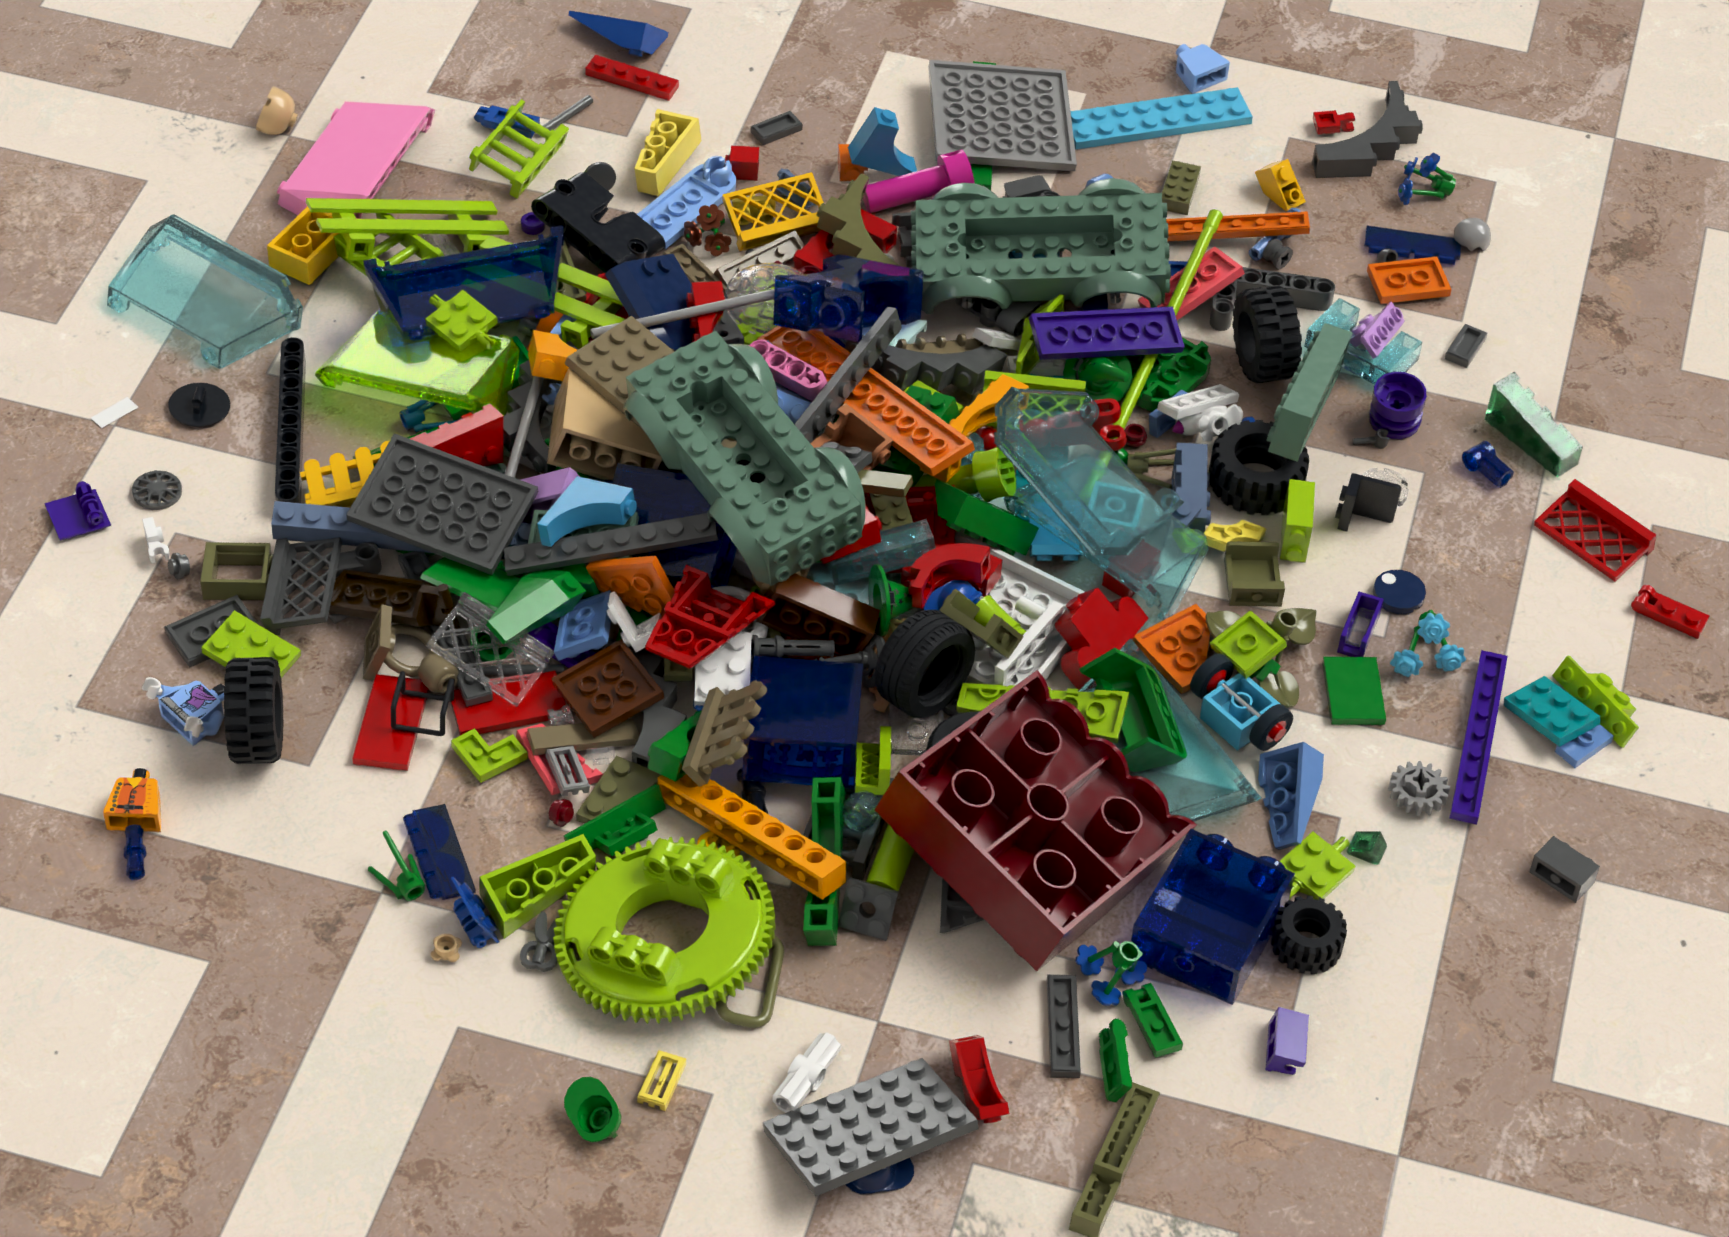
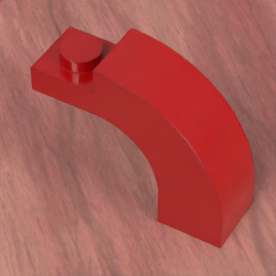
M970 543L949 544L932 549L920 556L911 566L909 595H912V607L923 609L932 591L938 585L947 581L965 580L982 584L991 568L990 547Z

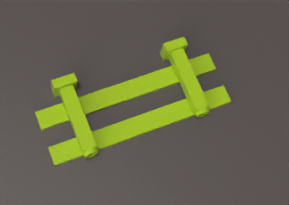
M306 198V204L310 212L332 213L333 218H317L316 223L321 233L342 234L347 244L345 252L347 260H372L375 238L373 234L364 233L458 234L464 245L462 255L464 257L484 252L480 250L479 245L489 238L490 235H509L510 231L504 221L472 220L470 215H497L498 210L492 201ZM354 213L448 214L449 220L356 219Z
M492 235L480 244L479 248L484 252L502 258L499 263L492 267L470 257H465L454 267L456 272L478 280L476 283L467 280L461 285L462 290L487 309L490 308L489 299L502 289L577 319L575 322L565 320L560 325L562 341L565 343L571 341L578 349L589 343L590 329L620 323L625 320L614 315L623 305L608 280ZM524 268H528L601 298L591 306L516 275Z

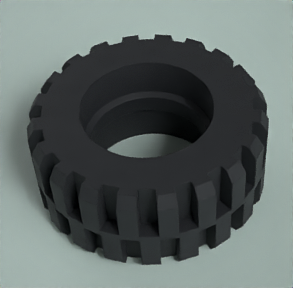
M1279 285L1245 289L1237 295V299L1234 302L1232 327L1234 329L1235 350L1244 375L1254 383L1290 379L1297 371L1301 361L1302 334H1300L1301 326L1297 317L1298 312L1294 306L1293 298L1289 296L1290 293Z
M1249 420L1242 421L1240 425L1234 424L1228 427V430L1222 431L1213 444L1208 472L1210 475L1209 483L1216 496L1221 497V501L1227 506L1229 504L1232 505L1234 510L1239 512L1241 510L1247 511V514L1250 515L1261 513V516L1269 515L1270 512L1275 514L1282 512L1289 479L1306 481L1309 467V455L1306 446L1297 462L1268 452L1271 442L1267 441V437L1274 422L1264 423L1263 420H1255V422H1250ZM1259 463L1274 469V471H1254L1243 464Z
M272 657L233 658L227 663L224 678V725L228 756L236 764L275 763L281 758L284 727L283 692L279 663Z

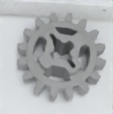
M1409 761L1406 764V768L1399 765L1397 772H1392L1388 791H1391V800L1398 799L1397 807L1406 806V813L1416 810L1417 816H1420L1421 811L1431 815L1433 809L1439 812L1442 804L1445 805L1450 790V786L1447 785L1448 778L1440 777L1441 769L1433 771L1432 764L1423 767L1422 762L1418 761L1417 766H1413Z

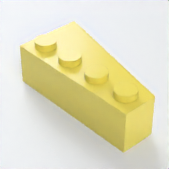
M660 109L656 110L655 120L652 121L650 126V134L646 136L644 141L645 147L641 150L634 168L638 192L659 196L702 141L699 118Z

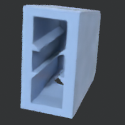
M1182 44L1177 48L1176 73L1192 94L1227 80L1230 62L1207 45L1201 44L1190 49L1186 44Z

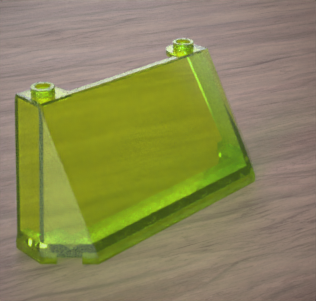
M378 310L316 371L315 376L327 387L335 388L336 384L342 385L343 382L467 409L474 413L481 411L483 406L491 404L505 416L507 414L506 405L508 404L507 392L512 390L520 349L514 343V340L507 335L500 334L498 337L486 334L495 341L491 349H487L480 342H476L459 352L428 327L425 320L402 316L393 310H388V312Z

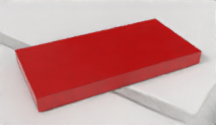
M556 670L488 683L493 693V700L468 707L459 689L454 690V700L451 701V706L459 735L474 728L479 734L568 717L565 700L552 683L551 678L557 675Z
M376 674L353 754V764L408 771L418 733L395 730L391 727L390 709L399 677ZM405 678L406 690L429 693V689L420 679ZM400 692L396 706V724L419 728L427 698L403 695Z

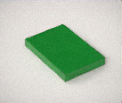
M1323 657L1322 665L1331 725H1385L1386 714L1377 657Z

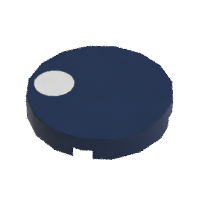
M1404 570L1383 572L1376 578L1372 591L1373 596L1384 599L1382 608L1395 614H1410L1414 612V609L1420 608L1423 605L1426 595L1425 584L1413 573Z

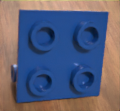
M451 877L461 898L455 900L453 910L460 920L471 944L477 948H482L490 938L499 943L494 933L498 928L489 915L485 916L483 910L486 909V906L477 894L474 895L465 882L460 884L454 877Z

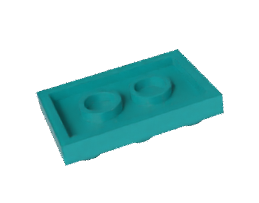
M1545 676L1504 697V707L1559 747L1600 725V715Z

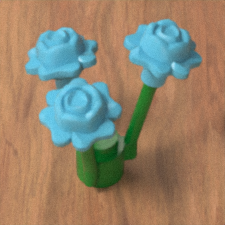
M1428 610V612L1420 615L1419 625L1414 627V635L1409 649H1404L1402 653L1396 651L1394 658L1390 662L1395 667L1394 671L1406 677H1410L1411 674L1418 675L1420 668L1423 666V662L1419 660L1420 656L1414 653L1419 636H1422L1427 644H1430L1432 641L1435 644L1441 642L1442 648L1439 650L1440 653L1434 656L1438 669L1443 668L1445 672L1461 667V663L1466 661V657L1464 656L1465 650L1463 648H1458L1455 644L1451 646L1447 644L1445 637L1449 636L1447 629L1450 627V623L1444 620L1441 613L1436 614L1433 610Z

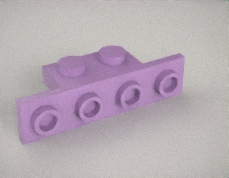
M1391 301L1377 315L1372 317L1369 314L1359 321V325L1351 330L1353 332L1349 343L1351 348L1353 349L1363 343L1373 359L1376 358L1405 322L1401 310L1395 307Z

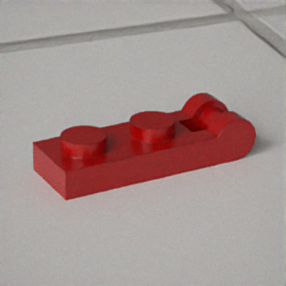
M1643 585L1638 592L1639 596L1635 597L1631 603L1632 609L1637 613L1696 639L1701 635L1710 615L1657 593L1650 585Z

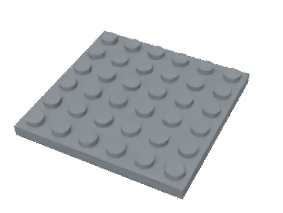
M929 60L928 71L936 161L939 155L963 149L970 164L1061 171L1076 170L1077 162L1066 70Z

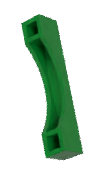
M841 777L813 778L811 800L812 841L842 858L845 790ZM840 887L823 900L808 891L803 932L808 946H837Z

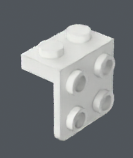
M613 591L609 595L607 614L612 623H618L623 632L620 634L624 643L628 647L632 646L634 651L638 652L645 648L658 619H662V616L658 613L636 626L619 596Z

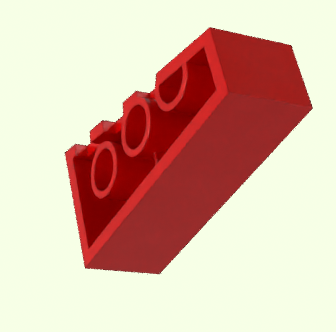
M488 404L483 406L481 411L462 415V419L451 424L446 422L438 426V429L427 434L424 432L410 438L481 466L503 463L504 416L494 406Z

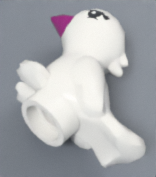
M1232 404L1228 408L1224 405L1212 406L1203 410L1201 414L1198 413L1177 419L1173 426V432L1186 436H1193L1200 432L1203 441L1211 442L1213 436H1218L1225 429L1228 430V427L1231 425H1240L1243 411L1236 404Z

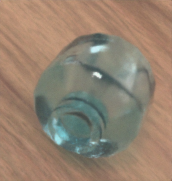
M866 790L853 792L842 805L843 821L849 828L855 831L864 832L869 830L880 818V815L875 811L880 799L877 795Z

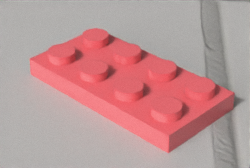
M1217 247L1207 251L1181 304L1176 319L1179 320L1244 275L1243 267ZM1185 267L1171 276L1170 293H1165V303H1161L1157 307H1167ZM1143 296L1138 299L1141 308H1150L1149 300Z

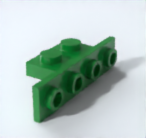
M655 784L563 835L564 840L567 841L584 834L592 850L598 848L606 854L613 856L615 851L622 853L625 851V847L647 839L650 834L658 830L655 821L651 817L666 809L659 785Z

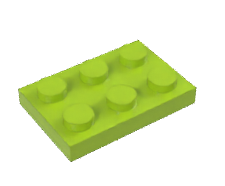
M235 610L202 646V653L224 667L233 658L272 657L279 663L281 678L301 656L300 649Z

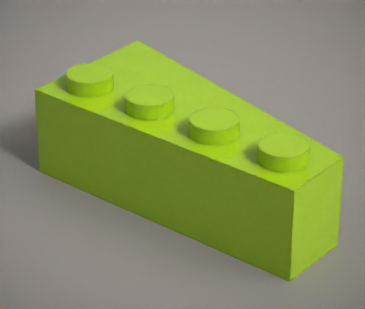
M582 834L480 876L479 894L502 937L505 939L541 913V911L566 895L567 892L573 890V884H581L580 876L588 878L587 870L592 869L595 871L596 855L586 837Z

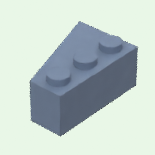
M1177 443L1171 476L1172 503L1179 494H1182L1201 507L1200 513L1187 529H1195L1198 535L1202 536L1205 532V526H1209L1211 522V510H1207V507L1210 505V491H1207L1210 475L1207 473L1208 444ZM1173 523V532L1174 530H1183Z

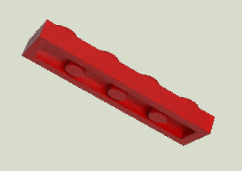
M594 55L585 68V75L668 101H670L679 88V80L599 55Z

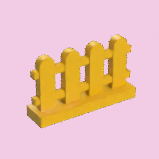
M385 441L381 444V453L371 455L367 447L358 448L355 451L356 459L346 461L343 454L334 453L329 459L330 465L320 467L319 462L315 459L307 460L304 463L305 471L300 472L301 480H307L309 493L304 494L306 504L351 508L374 469V464L378 462L390 441ZM358 468L361 481L351 483L348 470ZM332 474L335 487L325 489L322 476Z

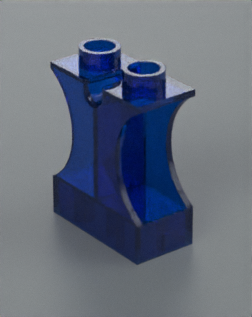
M838 254L823 259V271L804 275H776L773 325L801 331L823 329V334L826 336L859 343L862 340L863 328L873 326L887 307L897 309L901 325H907L921 319L924 271Z

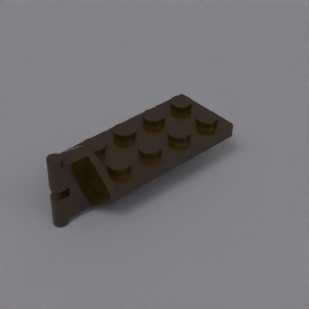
M346 569L343 570L335 581L329 613L374 620L380 606L387 605L392 607V623L418 627L428 625L449 627L451 632L460 630V624L455 608H453V601L447 584L436 586L426 581Z

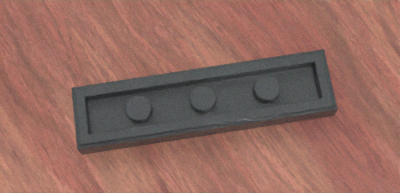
M1047 974L1050 1077L1080 1078L1076 975Z

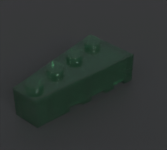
M1513 372L1493 384L1485 420L1558 478L1578 465L1583 446L1562 423L1557 425L1551 415L1552 412L1546 406L1542 408L1533 399L1535 396L1533 391L1529 387L1524 389L1518 382L1520 377Z

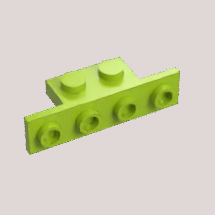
M1566 656L1552 676L1570 695L1600 715V725L1614 736L1613 740L1621 748L1625 747L1639 728L1630 718L1636 711V708L1630 703V698L1625 693L1619 691L1613 685L1612 679L1606 674L1586 673L1571 656Z

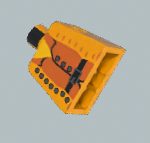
M137 768L133 771L132 778L120 777L116 780L103 812L107 830L161 832V802L158 781L154 778H149L150 773L148 770Z

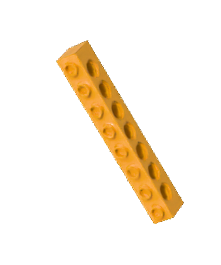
M687 774L676 782L663 775L657 777L664 803L823 900L846 883V861L840 856L833 854L818 843L800 834L797 830L790 828L777 818L770 816L757 806L752 805L737 794L722 787L716 781L709 779L708 784L699 787Z

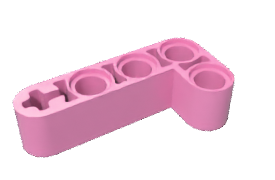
M756 340L749 345L754 347L763 356L773 374L775 382L812 402L827 384L825 375L821 370L765 340Z

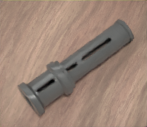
M752 635L751 638L752 659L774 657L775 660H780L783 656L833 657L835 651L834 640H783V637L775 635L774 638H758L757 635Z

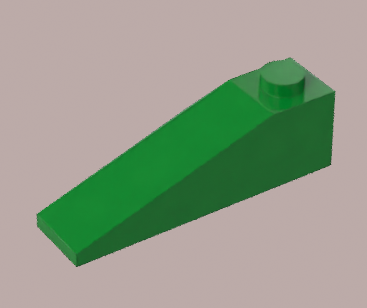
M541 570L532 572L520 579L489 619L486 626L504 645L571 612L586 590L569 571Z

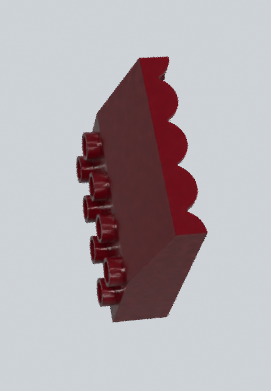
M1038 670L902 768L875 808V811L892 827L893 831L902 837L932 867L934 872L942 877L973 908L975 913L982 917L1036 971L1040 970L1105 916L1174 853L1197 826L1195 822L1187 817L1170 815L1166 797L1155 783L1141 776H1130L1124 755L1112 742L1100 737L1091 738L1085 718L1074 705L1062 699H1051L1047 683Z

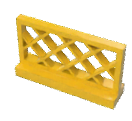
M812 172L722 195L723 203L737 237L736 244L739 252L764 246L794 230L799 237L821 231V229L817 228L819 220L817 212L811 213L804 209L808 201L816 204L818 208L824 203ZM808 181L811 187L809 194L797 189L798 183ZM783 187L790 191L786 200L774 194L776 188ZM761 193L768 198L765 204L762 205L752 200L753 195ZM793 193L806 199L802 207L789 202ZM738 198L746 203L742 211L732 207L730 200ZM770 199L783 204L779 213L767 207ZM748 204L761 210L757 219L744 213ZM786 206L798 212L796 218L789 219L782 215ZM763 212L775 217L774 223L766 224L760 221ZM741 217L753 223L751 229L741 231L739 226Z

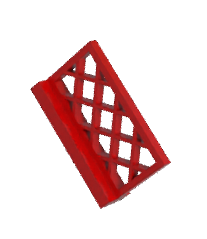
M1576 479L1568 484V490L1534 521V526L1614 582L1644 554L1648 556L1654 550L1656 541L1655 533ZM1569 501L1576 506L1577 511H1562V505ZM1578 517V525L1564 526L1563 518ZM1582 517H1592L1597 521V525H1583ZM1548 518H1559L1560 526H1549L1545 521ZM1598 531L1599 539L1584 540V532ZM1602 531L1614 532L1617 535V539H1603ZM1565 532H1579L1580 540H1569L1566 538ZM1618 545L1619 554H1605L1604 546ZM1622 545H1632L1638 550L1635 553L1623 554ZM1600 546L1601 554L1591 555L1586 552L1585 547ZM1620 560L1621 566L1616 571L1606 566V561Z

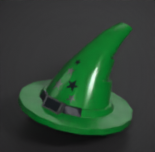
M1126 356L1071 358L1066 360L1063 370L1064 379L1086 381L1084 406L1092 400L1110 398L1118 402L1121 401L1127 394L1133 378L1131 364Z
M874 564L869 574L868 599L870 606L880 610L875 632L885 637L889 630L890 620L914 607H912V595H909V588L887 580L882 566Z

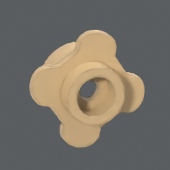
M441 934L434 938V950L431 952L433 960L439 961L442 959L456 962L460 958L458 953L459 947L462 946L460 938L451 934Z

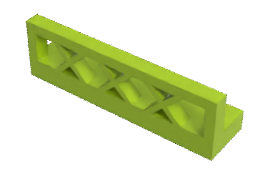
M880 726L879 744L857 742L855 794L884 795L890 786L891 726Z

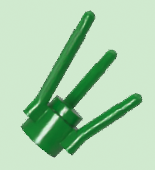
M385 830L383 831V836L402 870V873L396 879L397 886L372 866L368 867V871L393 891L397 899L404 897L407 901L415 900L424 893L426 885L421 879L413 855L409 854L407 856L411 872L388 831Z

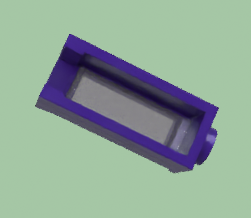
M1358 591L1341 633L1337 653L1350 657H1364L1380 617L1384 599Z

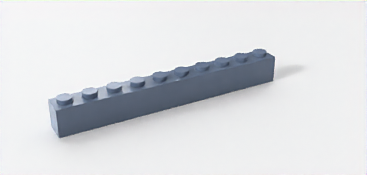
M274 501L271 523L273 539L287 538L289 541L309 542L340 537L342 545L358 546L364 542H371L381 549L432 553L347 521L346 514L350 509L349 507ZM521 523L508 547L528 544L532 523Z

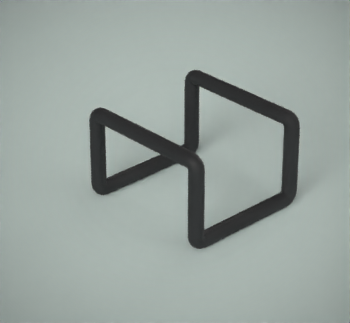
M401 671L391 703V727L395 730L444 736L448 703L454 700V680L449 679L445 696L406 690L405 672ZM400 692L403 695L443 701L440 712V731L396 724V706Z

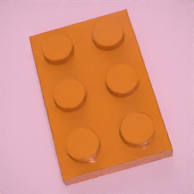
M1438 257L1368 264L1367 273L1381 304L1391 301L1395 303L1448 297L1451 295V286Z

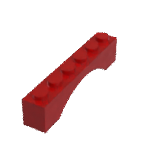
M722 281L692 282L691 292L686 294L687 308L725 300ZM723 311L689 318L690 328H695L693 342L713 332L716 324L723 317Z

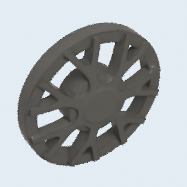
M154 470L144 473L135 480L132 486V494L134 500L140 506L151 510H160L174 505L180 499L182 485L180 480L172 473ZM156 477L157 480L150 481L149 478ZM163 478L169 479L166 482L162 481ZM141 483L147 484L146 487H142L139 485ZM177 485L178 489H168L167 487ZM147 492V495L142 498L138 496L139 494ZM169 494L173 498L167 500L165 497ZM151 499L158 500V503H150Z

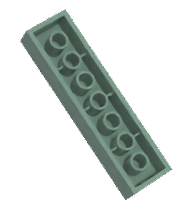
M1324 323L1321 331L1316 330L1313 340L1310 341L1308 349L1305 351L1303 359L1300 361L1297 371L1294 373L1292 381L1289 383L1286 393H1284L1281 403L1276 409L1274 415L1275 422L1267 437V441L1271 442L1268 452L1296 462L1298 461L1340 374L1353 332Z

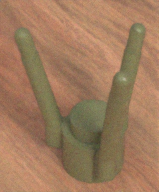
M1176 448L1129 454L1127 474L1133 475V480H1142L1168 489L1172 488L1171 484L1145 476L1143 473H1148L1149 465H1173L1174 459L1149 458L1175 454Z

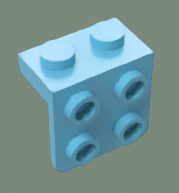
M1033 504L1030 506L1029 522L1039 527L1030 546V557H1036L1037 561H1052V556H1063V561H1078V556L1085 555V544H1082V507L1079 504Z

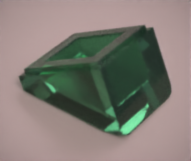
M1356 831L1347 849V853L1378 865L1385 853L1387 844L1381 831Z

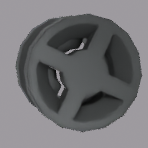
M1276 238L1267 244L1262 256L1266 261H1272L1273 266L1282 269L1291 260L1293 250L1288 246L1284 247L1282 242Z

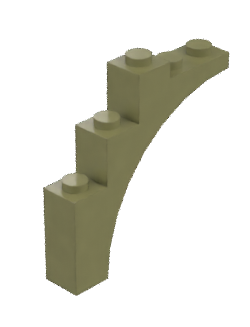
M861 173L855 181H850L845 195L841 194L838 199L831 196L826 204L822 203L817 211V217H819L817 228L834 235L832 238V243H834L832 254L849 262L847 269L850 270L848 281L900 306L910 292L912 272L901 267L885 255L867 232L861 216L860 203L866 193L869 176Z

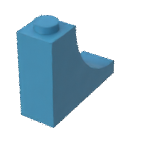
M877 107L873 108L848 146L852 164L896 176L917 171L914 157L904 154L894 145V140L899 130L894 112Z
M576 476L537 523L541 544L551 547L566 534L591 525H624L635 514L637 508L633 488Z

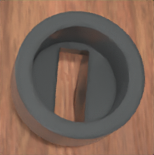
M1383 249L1377 255L1378 263L1398 261V254L1392 249Z

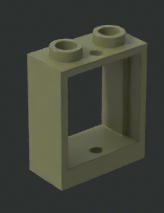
M206 542L200 581L203 600H226L235 595H238L240 600H264L273 559L270 543ZM218 566H262L261 580L217 579Z

